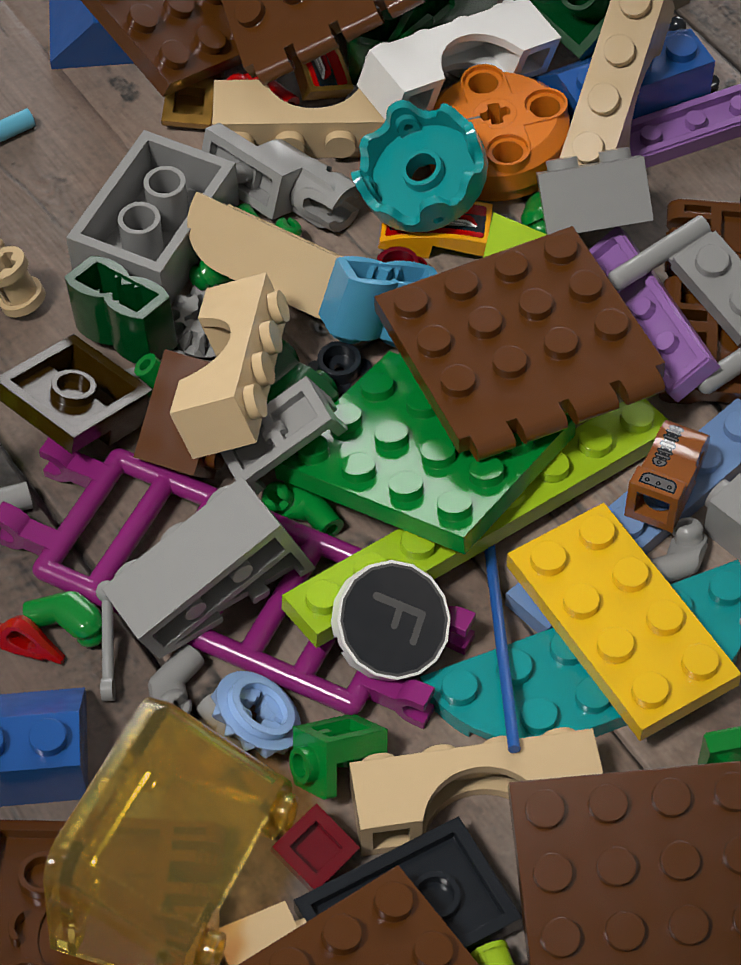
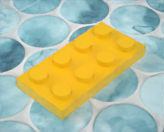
M604 502L507 553L506 566L639 741L644 740L739 686L741 672Z

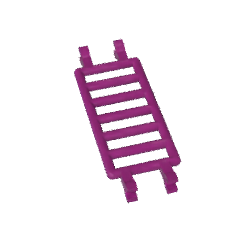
M48 437L39 450L40 457L49 461L43 469L44 476L58 482H73L84 487L85 490L57 530L31 519L21 509L3 501L0 504V528H2L0 530V544L11 549L20 550L23 548L39 555L32 568V572L37 579L64 591L79 592L91 603L102 607V602L96 596L97 586L102 581H111L118 569L127 562L171 494L200 505L197 509L198 511L207 504L210 496L218 488L175 470L134 458V453L125 449H114L105 461L101 462L77 451L71 454ZM123 473L151 484L90 576L62 565V562ZM271 511L315 567L321 557L339 563L362 550V548ZM294 569L282 576L242 643L212 629L186 643L195 649L245 671L262 675L279 686L345 715H357L363 709L367 700H371L395 711L401 718L412 725L424 729L434 712V705L429 702L435 693V687L417 680L408 679L405 681L399 679L390 682L368 678L357 670L346 689L316 676L337 638H333L318 648L308 641L294 666L263 653L286 616V613L282 610V595L307 581L312 571L300 577ZM113 606V612L120 615ZM448 606L451 620L448 642L445 646L465 655L475 638V631L470 628L476 619V613L462 607Z

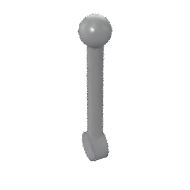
M109 580L102 581L96 588V596L102 602V678L100 682L102 702L115 701L113 604L101 589L110 582Z

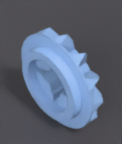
M248 671L232 672L220 681L210 697L216 705L212 717L226 725L224 737H236L241 742L243 752L255 748L265 759L276 752L284 755L293 746V726L301 725L297 708L286 692L270 679ZM253 704L256 706L254 711L257 714L256 721L252 719V712L249 710Z

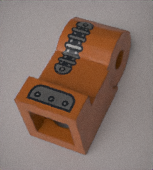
M665 420L642 466L638 465L629 481L624 515L673 533L696 484L695 479L704 461L710 435ZM644 495L670 504L669 509L659 511L650 508L643 499Z

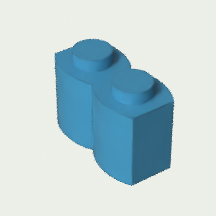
M359 256L336 258L318 314L329 333L341 342L357 344L360 341L380 338L386 344L396 347L375 312L374 296L438 273L434 267L411 261H390L385 263Z

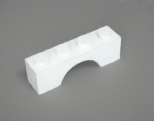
M515 0L506 4L499 3L488 10L470 16H460L452 22L432 29H421L411 36L390 43L382 42L377 44L372 49H369L365 57V63L357 86L384 120H386L388 107L399 100L410 101L419 109L431 111L445 80L444 73L452 70L468 69L479 64H489L498 67L503 72L532 78L547 71L562 37L530 0Z

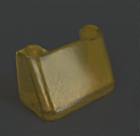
M152 697L145 698L50 849L43 880L50 949L100 965H219L226 946V933L219 931V910L259 836L273 840L281 830L288 831L292 827L298 811L299 796L292 794L291 781L173 703Z

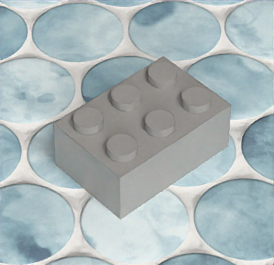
M143 130L66 237L72 270L90 256L111 259L122 265L127 270L129 276L146 278L163 287L168 293L170 304L172 305L175 295H179L189 280L190 268L200 263L201 260L194 251L189 239L191 228H187L188 212L196 192H200L223 204L238 206L239 194L236 163Z

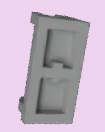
M305 376L267 404V415L262 418L257 443L220 453L235 480L242 476L253 491L259 494L266 489L265 484L259 478L326 430L330 429L334 434L340 436L348 430V427L335 415L334 412L338 409L331 397Z

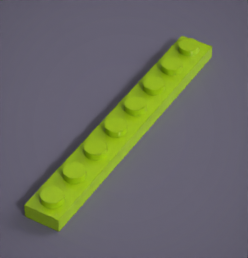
M647 399L630 405L621 402L619 403V409L593 418L575 428L576 435L465 555L399 528L282 595V610L309 641L318 648L334 638L331 626L334 599L345 580L371 564L394 560L413 564L433 579H436L647 456L660 427L668 419Z

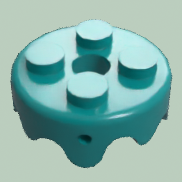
M399 100L388 107L386 120L383 125L375 132L363 136L359 146L361 155L360 170L351 172L356 188L371 212L381 222L396 230L405 232H428L456 221L473 206L481 195L487 179L488 160L486 149L473 123L464 118L455 108L442 103L439 109L428 111L419 109L410 101ZM428 164L436 165L434 173L429 178L422 181L412 180L414 172L419 167Z

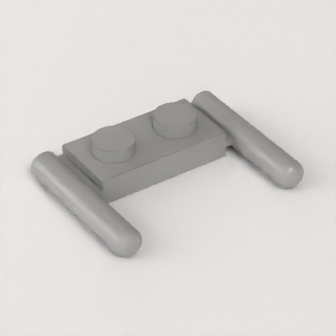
M696 216L608 274V279L617 291H621L658 266L669 261L671 263V270L738 347L741 345V259L716 230L714 232L711 231L709 223L703 216ZM741 347L718 362L720 368L697 386L700 392L711 394L741 374Z

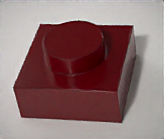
M316 803L271 847L270 851L309 891H312L327 883L358 852L360 847Z

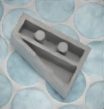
M241 476L231 485H226L216 490L208 499L207 504L185 522H180L170 527L163 534L160 542L140 558L131 560L120 567L114 578L101 589L137 639L160 659L221 624L223 617L219 612L247 596L255 604L270 595V590L266 586L294 569L302 577L316 569V567Z

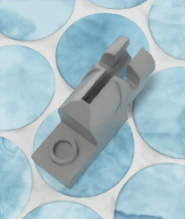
M221 123L205 129L201 150L235 162L239 199L250 204L251 207L271 220L293 211L319 228H327L332 232L346 229L355 220L359 209L346 202L345 199L350 196L358 198L361 194L353 180L342 173L332 172L331 166L306 155L282 139H274L256 146Z

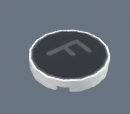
M389 560L368 565L345 580L334 599L331 626L334 638L338 639L339 646L343 650L341 654L350 666L368 678L391 682L419 675L438 660L448 642L451 618L446 597L430 575L413 564Z

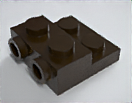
M75 334L68 336L0 375V401L71 454L97 438L110 446L143 426L152 395L151 388Z

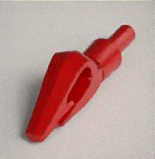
M17 615L4 623H0V649L41 661L47 659L60 665L64 663L65 655L28 617Z

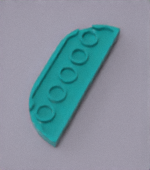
M739 560L670 584L734 664L741 651V564ZM554 628L507 644L519 739L541 736L549 730L560 727H569L575 731L593 728L595 737L627 726ZM496 649L420 677V682L435 687V693L429 703L433 704L434 710L457 731L468 737L473 733L487 740L497 736H506Z

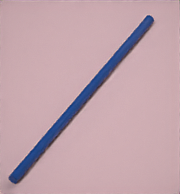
M494 544L484 550L508 751L510 753H517L521 748Z

